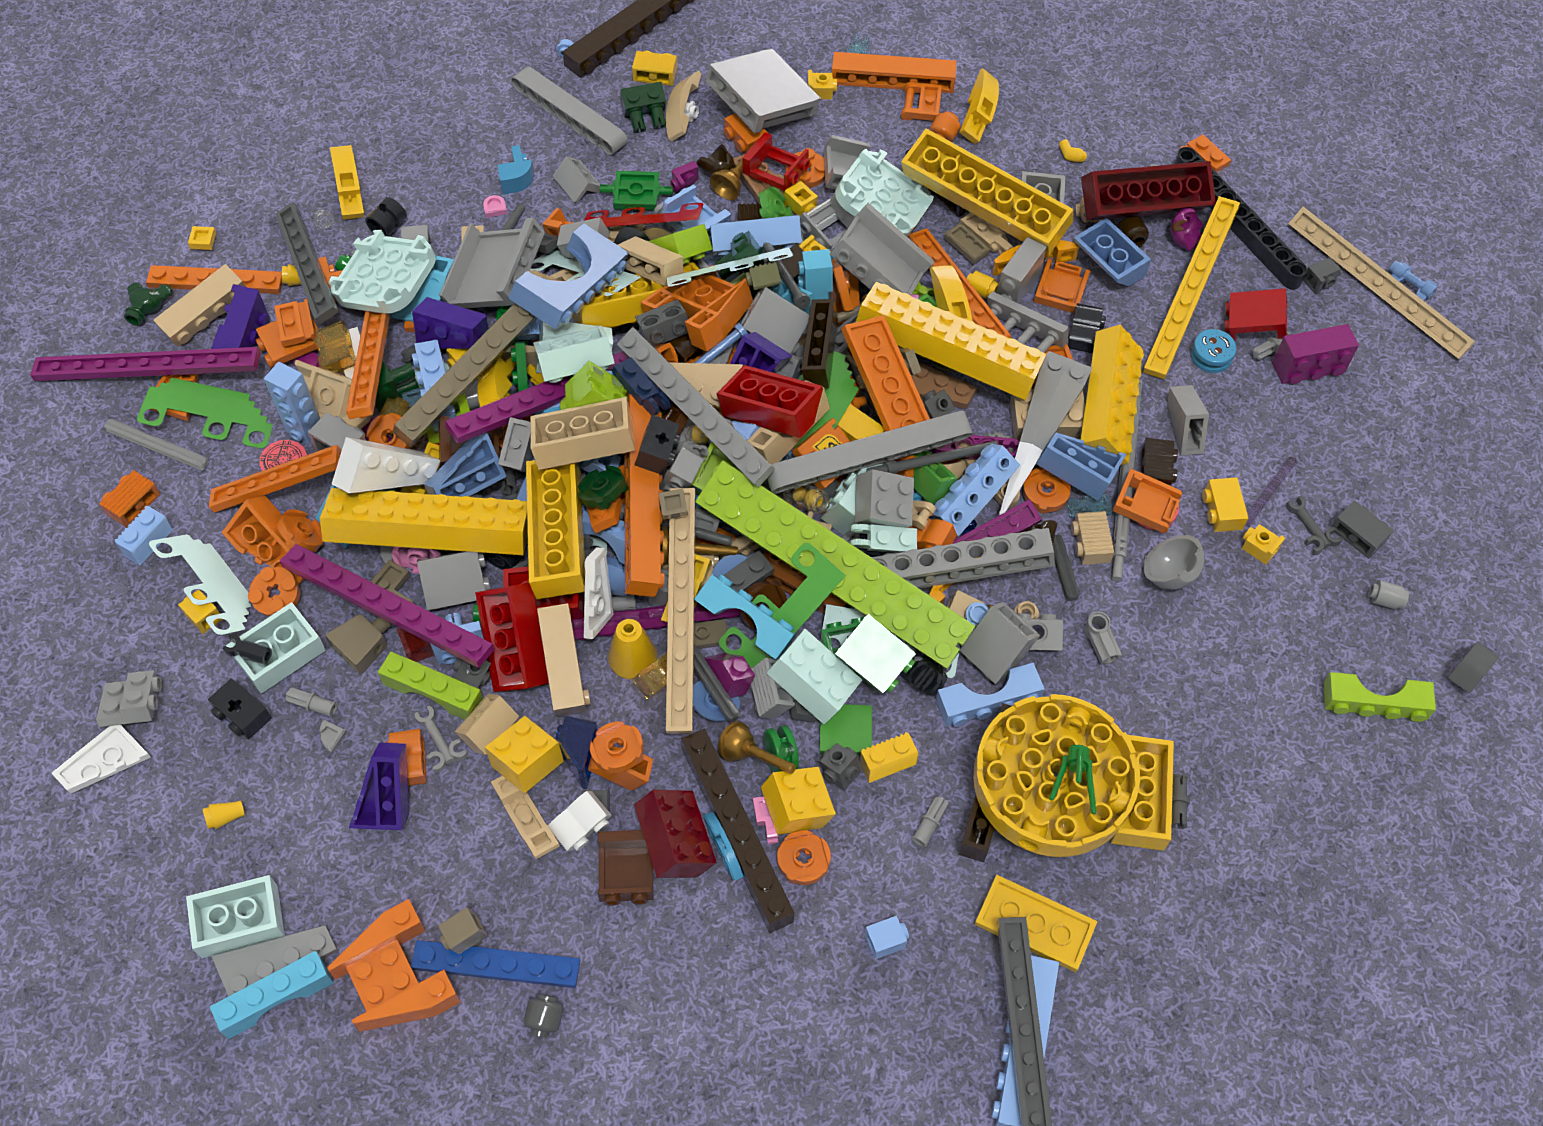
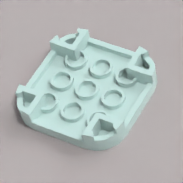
M867 149L863 150L842 177L835 190L838 203L854 217L869 203L908 237L932 203L934 196L931 195L927 187L903 175L901 170L886 161L884 158L887 152L881 149L878 153L868 151Z
M374 230V235L362 241L360 238L354 241L355 253L340 276H331L328 283L331 286V293L343 307L377 313H394L406 307L413 300L433 268L436 256L431 245L423 236L418 235L415 240L387 237L383 234L382 230Z

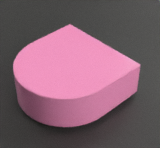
M492 195L484 200L483 206L486 218L507 214L505 201L502 197Z

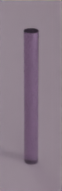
M1289 457L1249 510L1245 526H1251L1295 466L1297 460L1294 457Z

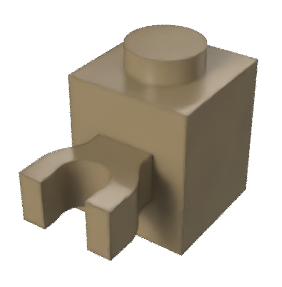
M467 907L438 925L442 932V935L439 937L443 946L447 950L451 949L458 954L472 946L477 947L483 943L482 940L488 936L477 914Z

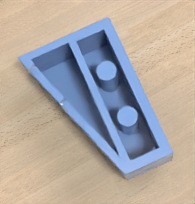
M1055 432L1036 464L1087 495L1099 500L1110 485L1126 454L1119 452L1118 455L1105 451V447L1098 445L1097 448L1085 445L1083 440Z
M484 433L467 440L424 486L430 495L471 496L507 476L503 467L498 465L499 458L488 434Z

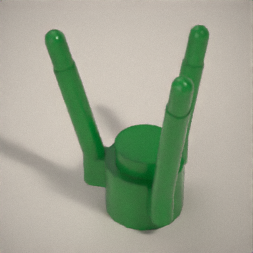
M1072 745L1068 748V755L1062 756V765L1049 799L1051 801L1055 799L1067 767H1069L1070 771L1076 773L1077 783H1081L1082 773L1086 770L1091 813L1094 815L1097 811L1092 775L1093 761L1089 759L1090 749L1083 745Z

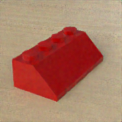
M743 365L717 392V397L723 416L801 438L815 422L823 387Z
M530 583L475 592L483 638L494 646V651L487 658L488 662L491 663L489 671L493 692L527 689L549 683L535 596Z

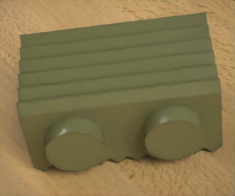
M775 261L772 263L768 262V264L764 262L763 265L759 264V266H751L749 268L750 271L745 272L748 286L753 285L754 290L781 284L778 266Z

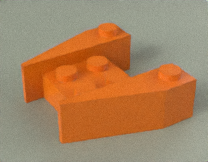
M716 271L692 276L691 281L675 286L667 285L658 289L640 303L645 313L678 299L687 316L690 317L685 321L691 344L707 352L728 335L747 311L753 299L747 279L744 278L734 285L718 278ZM679 280V281H676V282H674V283H672V284L682 283V282H685L686 280Z
M409 899L383 912L327 967L335 980L348 973L367 1011L352 1019L359 1032L435 1017L460 1003L445 970L419 983L401 945L426 931Z

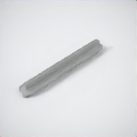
M108 419L104 425V428L109 433L203 471L209 465L207 457L117 420Z

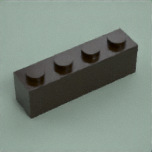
M816 299L811 301L802 364L804 381L821 385L824 388H829L838 324L835 299Z

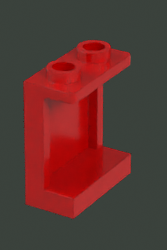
M1286 288L1230 293V302H1226V316H1229V320H1225V332L1230 333L1234 341H1236V333L1277 330L1278 339L1287 336L1288 301Z

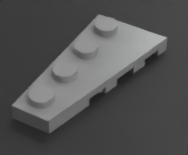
M321 926L211 957L228 996L314 951H317L321 958L325 959L338 952L328 928Z

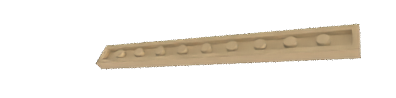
M1302 207L1288 223L1458 359H1461L1476 343L1471 337L1305 207Z
M670 488V491L682 488ZM683 488L688 515L669 519L667 734L693 733L695 488Z

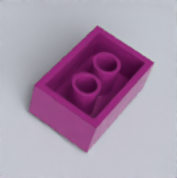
M1349 324L1287 335L1283 337L1272 364L1281 384H1297L1307 379L1318 380L1323 376L1332 374L1338 376L1346 372L1359 344Z

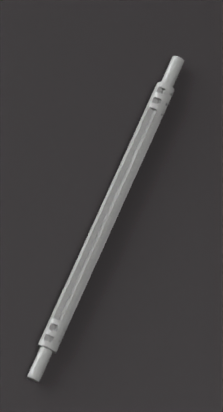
M1139 377V395L1136 402L1137 413L1134 418V433L1132 434L1131 442L1132 452L1130 453L1129 463L1120 465L1118 495L1130 468L1135 469L1142 393L1141 377ZM1128 486L1125 496L1132 498L1133 487ZM1116 513L1113 538L1114 555L1112 559L1114 564L1112 580L1114 581L1122 580L1123 563L1127 558L1130 518Z

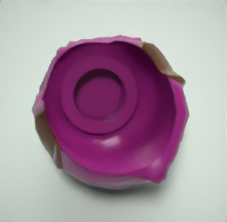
M1184 208L1173 217L1170 225L1173 241L1177 246L1187 251L1192 250L1200 241L1202 233L1199 232V229L1204 225L1194 209Z

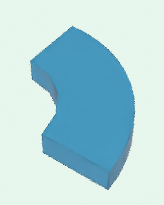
M713 811L705 814L704 820L710 837L722 858L726 871L735 881L743 878L744 876L736 855L719 820Z

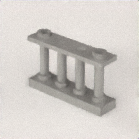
M993 291L987 297L989 308L996 317L1006 321L1003 326L1008 332L1014 326L1025 330L1017 339L1019 343L1025 345L1033 335L1044 339L1036 348L1043 353L1052 344L1064 348L1068 343V326Z

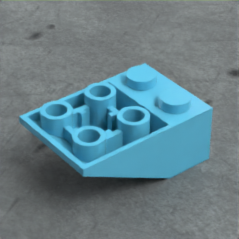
M436 256L433 268L413 300L400 311L392 313V318L413 322L412 311L426 297L445 302L439 294L454 259Z

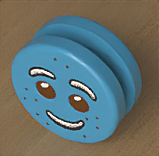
M1217 329L1202 331L1198 334L1192 346L1191 359L1203 371L1209 373L1223 372L1229 368L1236 354V343L1224 331Z

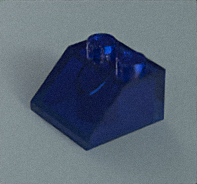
M565 716L563 725L559 724L556 740H559L563 760L581 788L587 790L592 773L588 770L591 759L590 744L591 741L593 743L596 737L595 733L598 731L597 723Z

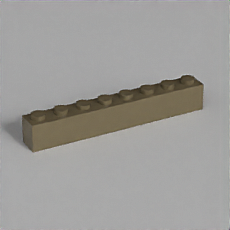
M514 303L394 424L393 433L411 448L439 420L440 416H443L538 318Z

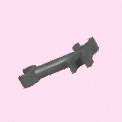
M1299 496L1296 502L1299 506L1294 505L1291 500L1288 501L1286 504L1287 510L1297 514L1313 535L1308 537L1304 543L1306 546L1309 544L1317 546L1312 552L1313 556L1319 555L1323 549L1329 546L1340 545L1343 537L1341 536L1337 539L1331 537V534L1336 530L1335 527L1328 528L1325 534L1306 511V500L1304 497Z

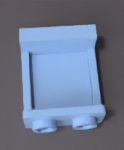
M693 184L688 188L682 189L673 197H668L662 205V213L679 212L681 206L687 203H703L695 195L697 187ZM704 204L698 220L667 223L678 232L705 223L709 239L712 240L710 224L730 222L731 213L724 209L717 214ZM688 205L685 207V209L692 210L698 208L699 206Z

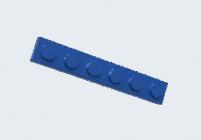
M416 940L411 968L417 971L438 973L445 970L446 974L576 988L581 961L580 958L473 946L458 954L451 949L447 950L442 943Z

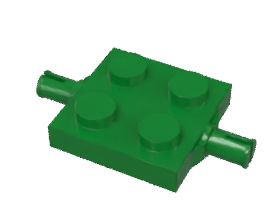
M616 171V179L613 185L600 184V193H613L614 209L644 207L645 210H654L660 195L673 196V186H660L659 172Z

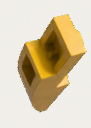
M983 68L979 71L967 101L970 106L959 132L974 144L980 142L986 125L992 122L999 97L998 80Z
M352 146L330 147L342 219L364 217V210Z
M953 266L931 267L930 272L937 308L949 311L965 320L973 321L965 290Z
M500 357L478 379L477 394L480 407L510 395L508 390L511 388L512 383L509 381V378L512 376L513 368L516 366V362H511V357L505 362Z

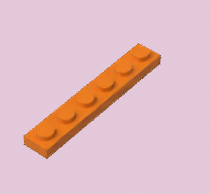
M151 265L146 284L148 288H158L160 285L168 284L172 289L192 290L217 271L218 268ZM231 269L248 288L257 289L259 293H281L283 285L282 272Z
M334 445L213 488L210 493L209 508L215 513L241 504L247 499L270 494L333 472L337 468L342 450L338 445Z

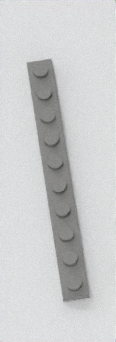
M634 327L618 342L617 345L630 358L634 359L652 381L757 487L770 476L775 468Z

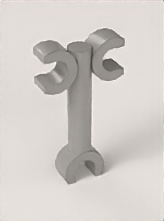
M427 706L429 711L428 717L422 718L416 712L415 718L420 725L426 727L439 751H434L427 755L429 762L435 759L440 760L439 764L433 766L434 772L439 773L444 770L446 764L448 765L455 760H464L468 754L466 750L460 753L455 752L456 748L462 746L460 739L452 741L448 747L434 722L435 712L433 708Z

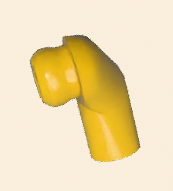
M1067 139L1060 141L1059 147L1067 161L1082 163L1086 160L1087 153L1080 148L1071 147Z

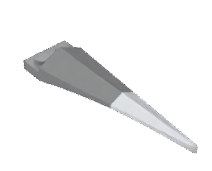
M1048 351L1038 374L1015 457L1020 466L1009 478L999 515L1007 511L1055 432L1082 393L1092 367Z

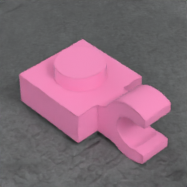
M764 796L753 798L757 826L765 825L768 844L778 843V835L776 834Z

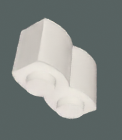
M586 791L548 826L567 851L574 849L579 851L589 843L587 838L594 831L596 833L601 832L609 825L607 820L612 815L592 791Z

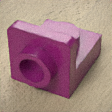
M692 161L672 170L670 184L673 186L674 192L678 191L679 193L682 189L686 188V185H692L699 180L696 162Z

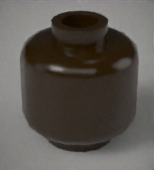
M1138 216L1124 218L1117 227L1139 248L1146 243L1149 237L1146 225Z

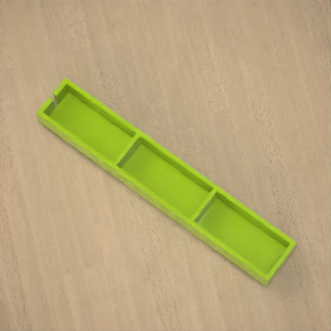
M725 461L721 462L695 501L700 507L803 575L805 574L792 563L791 558L803 543H810L846 575L831 592L833 595L863 615L867 616L869 614L892 634L947 670L960 652L956 645L959 644L963 647L975 629L974 624L761 485L757 487L745 474ZM804 550L799 555V562L803 566H811L815 561L814 554L809 550Z

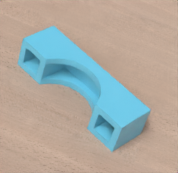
M720 574L719 577L711 575L694 600L713 614H720L732 608H738L748 613L754 620L757 628L755 645L777 660L797 635L792 632L794 627L784 619H781L779 622L773 618L772 614L774 612L765 605L761 604L758 607L751 601L753 597L743 589H740L739 592L731 587L733 582L724 575Z
M314 951L211 1005L210 1009L219 1031L230 1039L256 1025L258 1019L273 1007L294 998L309 997L333 984V980L323 959L317 951Z

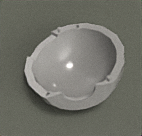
M1178 535L1168 538L1156 545L1145 556L1146 558L1143 562L1144 574L1152 584L1163 589L1178 590L1187 587L1199 577L1203 570L1205 562L1203 547L1197 538L1190 535Z

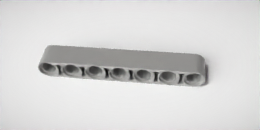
M526 66L511 78V83L518 92L607 154L613 155L628 143L627 136L620 128L533 68Z

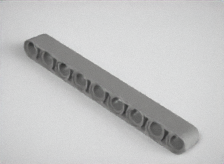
M957 411L771 464L775 470L767 480L771 492L780 493L961 441L973 435L965 411Z

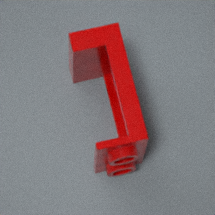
M764 132L742 157L743 174L785 191L792 185H795L801 174L808 170L810 166L809 150L805 149L800 156L773 146L772 135ZM766 158L790 167L784 174V179L757 168Z

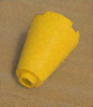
M626 619L617 625L607 654L608 663L619 677L625 679L642 678L654 669L658 657L657 648L639 622L633 619Z

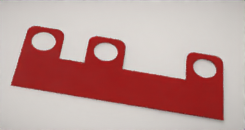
M687 203L681 206L679 212L643 215L644 207L627 208L623 210L620 217L606 218L609 210L588 212L584 221L601 218L605 226L610 227L698 220L704 204ZM688 205L699 206L698 208L692 210L685 209V207ZM633 209L640 210V212L636 214L626 213L627 211ZM596 212L604 213V215L599 217L590 216L591 214Z

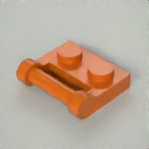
M918 82L906 83L904 88L906 93L905 104L901 111V118L903 120L921 119L934 121L937 114H939L942 85ZM915 93H920L919 108H912Z

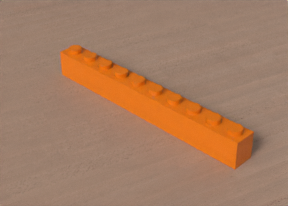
M627 391L625 395L628 397L627 401L633 417L635 451L624 453V477L628 484V489L625 491V594L655 597L658 589L663 587L665 577L664 573H661L664 552L660 551V545L663 543L664 532L660 530L663 516L662 510H660L658 494L663 492V490L659 489L662 475L634 465L651 414L642 405L640 406ZM661 412L655 416L661 417Z

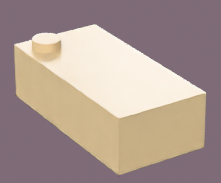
M627 397L531 416V450L538 469L541 470L635 451L633 417Z
M567 603L537 608L554 713L556 717L587 712L586 705L591 704L588 689L583 690L569 605Z

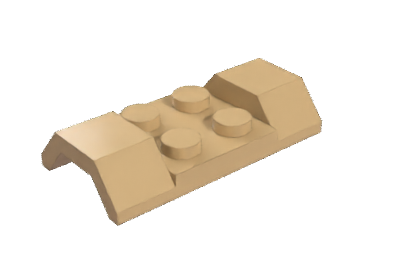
M300 360L295 361L296 368L303 374L320 418L327 412L334 417H341L349 426L353 428L358 427L359 429H362L370 422L372 415L366 418H348L346 408L351 388V378Z

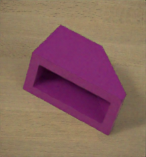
M721 653L704 658L730 698L747 694L755 674L744 656Z

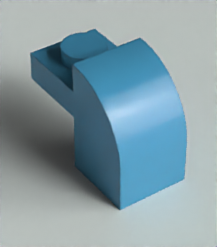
M520 145L511 146L514 162L497 165L503 194L520 192L529 187L533 181L532 161L527 160L526 153L521 154Z

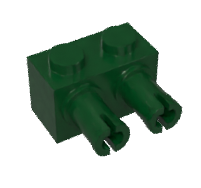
M662 82L620 90L623 114L625 118H631L634 133H639V127L641 132L646 131L643 115L651 113L654 129H659V125L661 128L666 127L663 114L666 107V98Z
M750 231L746 233L741 232L732 239L730 243L731 252L717 260L715 264L719 265L764 254V251ZM766 259L753 261V267L755 265L759 266V264L763 265L764 262L766 263ZM749 264L737 266L735 269L746 267ZM750 267L744 268V269H740V270L745 273V272H747V271H750V270H749ZM730 268L716 271L721 279L725 280L739 270L730 271Z
M382 360L375 406L380 415L396 411L397 408L402 407L401 397L420 390L415 378V371L410 362L390 371Z

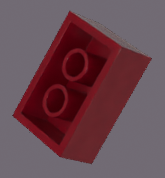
M653 789L634 804L657 878H696L717 863L693 791Z

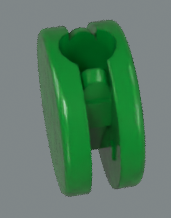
M786 725L779 726L777 732L774 728L766 729L763 734L764 750L794 764L796 769H798V750L791 729ZM768 764L772 773L783 771Z

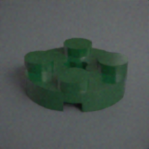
M605 466L606 470L601 472L598 469L593 470L580 481L578 497L585 506L597 507L599 510L607 509L612 501L628 489L625 477L618 467Z

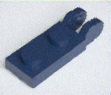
M632 357L613 366V375L649 414L657 415L660 411L658 406L662 410H667L671 407L670 399H668L664 392L660 391Z

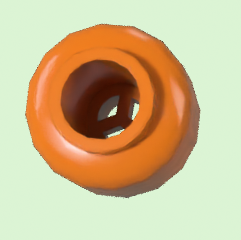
M946 111L937 114L930 127V131L953 142L961 126L958 117L954 113Z

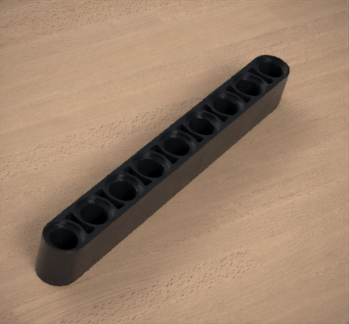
M1182 147L1177 153L1174 164L1205 162V160L1193 148ZM1211 167L1215 201L1217 202L1220 196L1240 202L1230 230L1283 286L1291 290L1298 289L1307 273L1306 265ZM1213 205V206H1211V207H1209V208L1213 211L1215 205Z

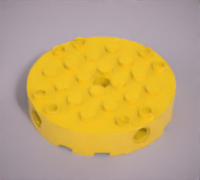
M1050 694V697L1035 698V696L1015 702L1012 707L1006 709L1003 713L1000 712L993 719L982 737L975 759L973 779L976 796L982 811L992 826L1007 840L1036 854L1052 857H1070L1099 848L1121 829L1138 795L1140 768L1137 764L1136 751L1126 732L1123 733L1114 723V719L1110 715L1087 701L1066 695ZM1072 745H1083L1090 749L1089 759L1093 761L1092 775L1097 811L1094 815L1091 813L1086 770L1082 773L1081 783H1077L1076 773L1070 771L1069 767H1067L1055 799L1053 801L1049 799L1057 778L1052 772H1059L1062 765V756L1068 755V748Z

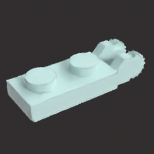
M873 524L851 525L852 532L867 534V540H851V545L856 548L890 553H901L917 549L916 528Z

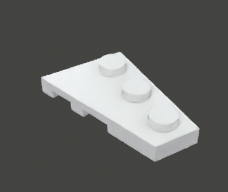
M597 547L586 558L584 565V638L594 639L614 615L608 578L606 548Z
M112 725L54 770L52 774L72 794L151 757L121 725Z

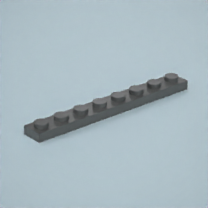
M291 202L275 215L314 319L319 324H322L339 311L299 208L294 202Z
M1026 917L998 918L997 925L1021 1126H1052Z

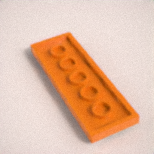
M885 316L844 325L841 329L885 432L929 420L928 413Z

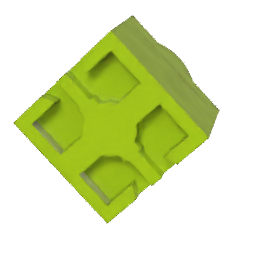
M589 360L565 384L566 396L560 401V409L564 410L627 397L625 395L627 390L615 376Z

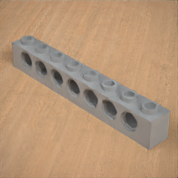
M1049 528L1033 529L1027 532L1009 533L997 537H984L979 540L960 541L955 544L936 545L931 548L912 549L907 552L888 553L883 556L871 557L919 589L1055 566L1054 550Z

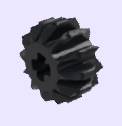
M916 654L912 658L915 663L907 673L904 672V675L920 691H923L926 695L935 696L938 689L944 687L948 678L947 674L932 659L925 655Z

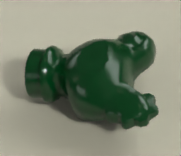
M137 282L129 285L127 291L132 307L126 308L125 320L132 325L140 326L146 320L145 315L157 312L161 308L163 301L172 295V288L168 284L160 285L156 289L143 288Z

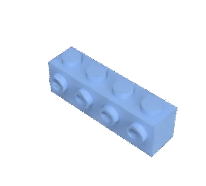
M799 215L710 224L713 251H718V255H726L731 252L730 243L737 234L741 232L746 233L747 231H750L763 251V244L765 242H769L774 250L775 245L784 244V248H791L796 243L802 242Z
M438 340L414 344L416 353L412 354L414 367H419L420 371H416L418 385H423L424 389H420L421 397L445 374ZM454 406L443 416H449V419L456 417ZM439 420L433 425L434 433L438 432Z
M278 362L265 376L264 381L286 432L298 442L302 440L310 444L312 441L308 431L320 419L303 374Z
M990 444L981 451V456L966 468L965 474L961 479L951 485L950 491L946 496L936 502L934 505L936 511L932 517L953 524L957 536H959L1019 468L1020 464L1003 445Z

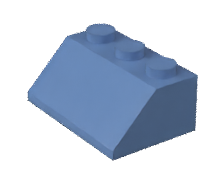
M1107 217L1073 238V241L1117 283L1131 286L1146 276L1151 259Z

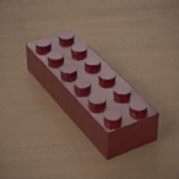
M1211 161L1092 171L1081 177L1086 221L1100 220L1106 217L1111 219L1174 213L1184 208L1203 210L1216 204Z

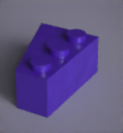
M235 284L232 285L231 291L234 292L231 305L226 304L224 311L228 312L224 325L219 324L211 349L244 348L257 345L255 339H258L259 336L256 329L269 324L270 316L259 290Z
M426 297L412 311L416 343L438 340L440 349L471 348L488 330L486 314Z
M757 332L742 336L730 364L747 365L777 373L793 355Z
M379 742L371 757L349 828L403 829L409 816L405 743Z

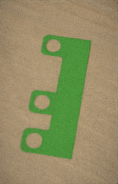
M803 543L791 558L792 563L807 578L779 609L764 595H758L752 601L754 604L759 602L766 603L769 609L774 612L772 617L779 622L781 619H784L794 627L792 630L794 633L798 631L846 576L810 543ZM809 550L814 554L815 561L811 566L806 567L799 562V555L802 551ZM730 627L719 639V646L726 653L744 656L750 668L760 663L764 658L773 659L772 656L755 645L757 635L751 641L737 627ZM731 634H736L741 638L742 644L737 650H731L726 645V639Z

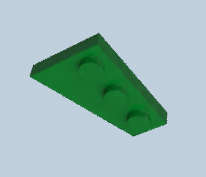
M523 340L515 341V348H511V362H516V371H512L513 385L518 386V392L528 389L525 343Z

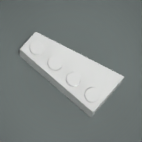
M346 437L332 485L347 493L425 484L437 472L440 460L422 451Z

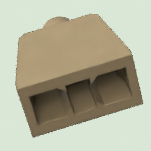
M357 615L328 632L325 637L329 645L361 676L387 647L382 633L391 624L380 617L370 623L363 615Z

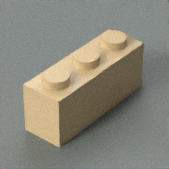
M633 237L618 244L619 247L629 252L625 260L627 262L625 269L663 286L667 285V277L684 273L683 256L639 237Z

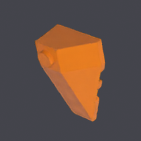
M265 495L245 500L222 531V534L237 551L242 554L250 553L255 557L254 561L260 565L266 563L272 568H283L280 560L290 550L285 545L286 540L276 528V522L282 515ZM291 572L297 578L298 585H300L305 578Z

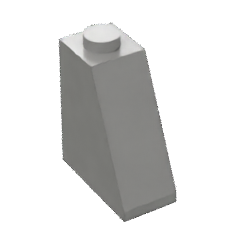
M1192 385L1169 387L1167 407L1180 455L1204 454L1209 418L1207 409Z

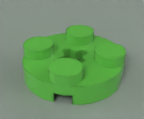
M770 187L758 193L762 207L759 211L763 219L793 216L790 206L786 208L783 202L786 200L784 195L777 188Z

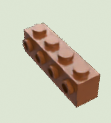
M765 552L764 557L774 567V573L765 578L764 581H768L780 587L787 594L792 595L807 577L770 552ZM830 593L816 610L825 614L826 604L846 608L851 606Z

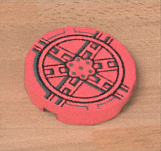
M279 440L264 449L260 456V467L264 471L306 456L307 453L304 447L296 441Z

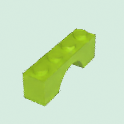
M391 651L378 670V675L383 685L403 694L414 692L428 697L441 705L448 713L463 720L483 700L480 689Z
M1330 672L1323 682L1325 710H1333L1336 714L1353 712L1359 713V715L1364 717L1383 715L1387 719L1403 717L1411 718L1414 722H1422L1428 720L1436 711L1433 682L1407 680L1398 693L1389 696L1378 695L1369 691L1361 684L1356 674Z

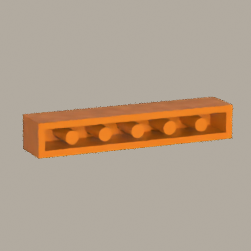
M834 52L832 74L833 79H837V85L904 90L906 83L918 82L942 85L941 92L954 93L956 60Z

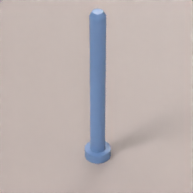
M740 323L734 326L735 331L694 363H710L743 335L748 334Z

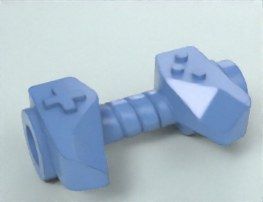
M1396 260L1390 266L1388 272L1400 283L1408 281L1418 288L1416 295L1423 301L1431 298L1438 288L1435 282L1430 280L1424 282L1417 276H1414L1410 272V266L1406 263Z

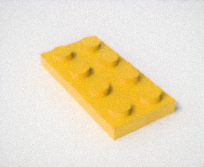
M996 874L974 925L999 936L998 918L1026 917L1030 951L1043 958L1057 961L1060 966L1076 973L1098 921Z

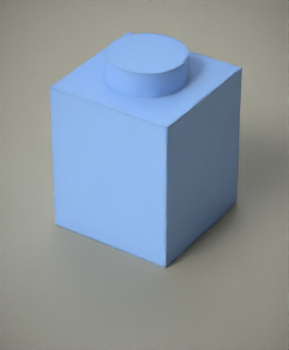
M897 916L867 926L864 934L875 960L905 949L907 939L909 938L905 924L899 923Z

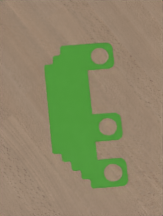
M834 351L829 388H824L830 409L793 448H796L831 418L836 420V423L832 425L835 428L858 392L859 388L853 385L855 380L850 378L852 371L847 370L849 363L844 362L846 355ZM803 374L800 375L799 380H804Z
M171 378L169 383H160L159 387H149L137 416L139 423L159 426L162 423L167 408L207 416L202 434L205 437L223 440L227 437L232 422L248 425L242 440L243 444L256 448H265L267 446L273 425L266 422V416L260 415L261 409L254 407L255 402L249 400L250 394ZM148 409H156L159 412V418L155 421H147L143 415ZM212 423H221L224 426L223 433L219 435L211 434L208 428ZM260 431L264 434V440L258 444L252 443L249 440L250 433Z

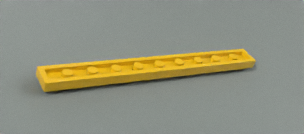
M1218 197L1144 366L1143 373L1165 380L1237 214L1240 202Z

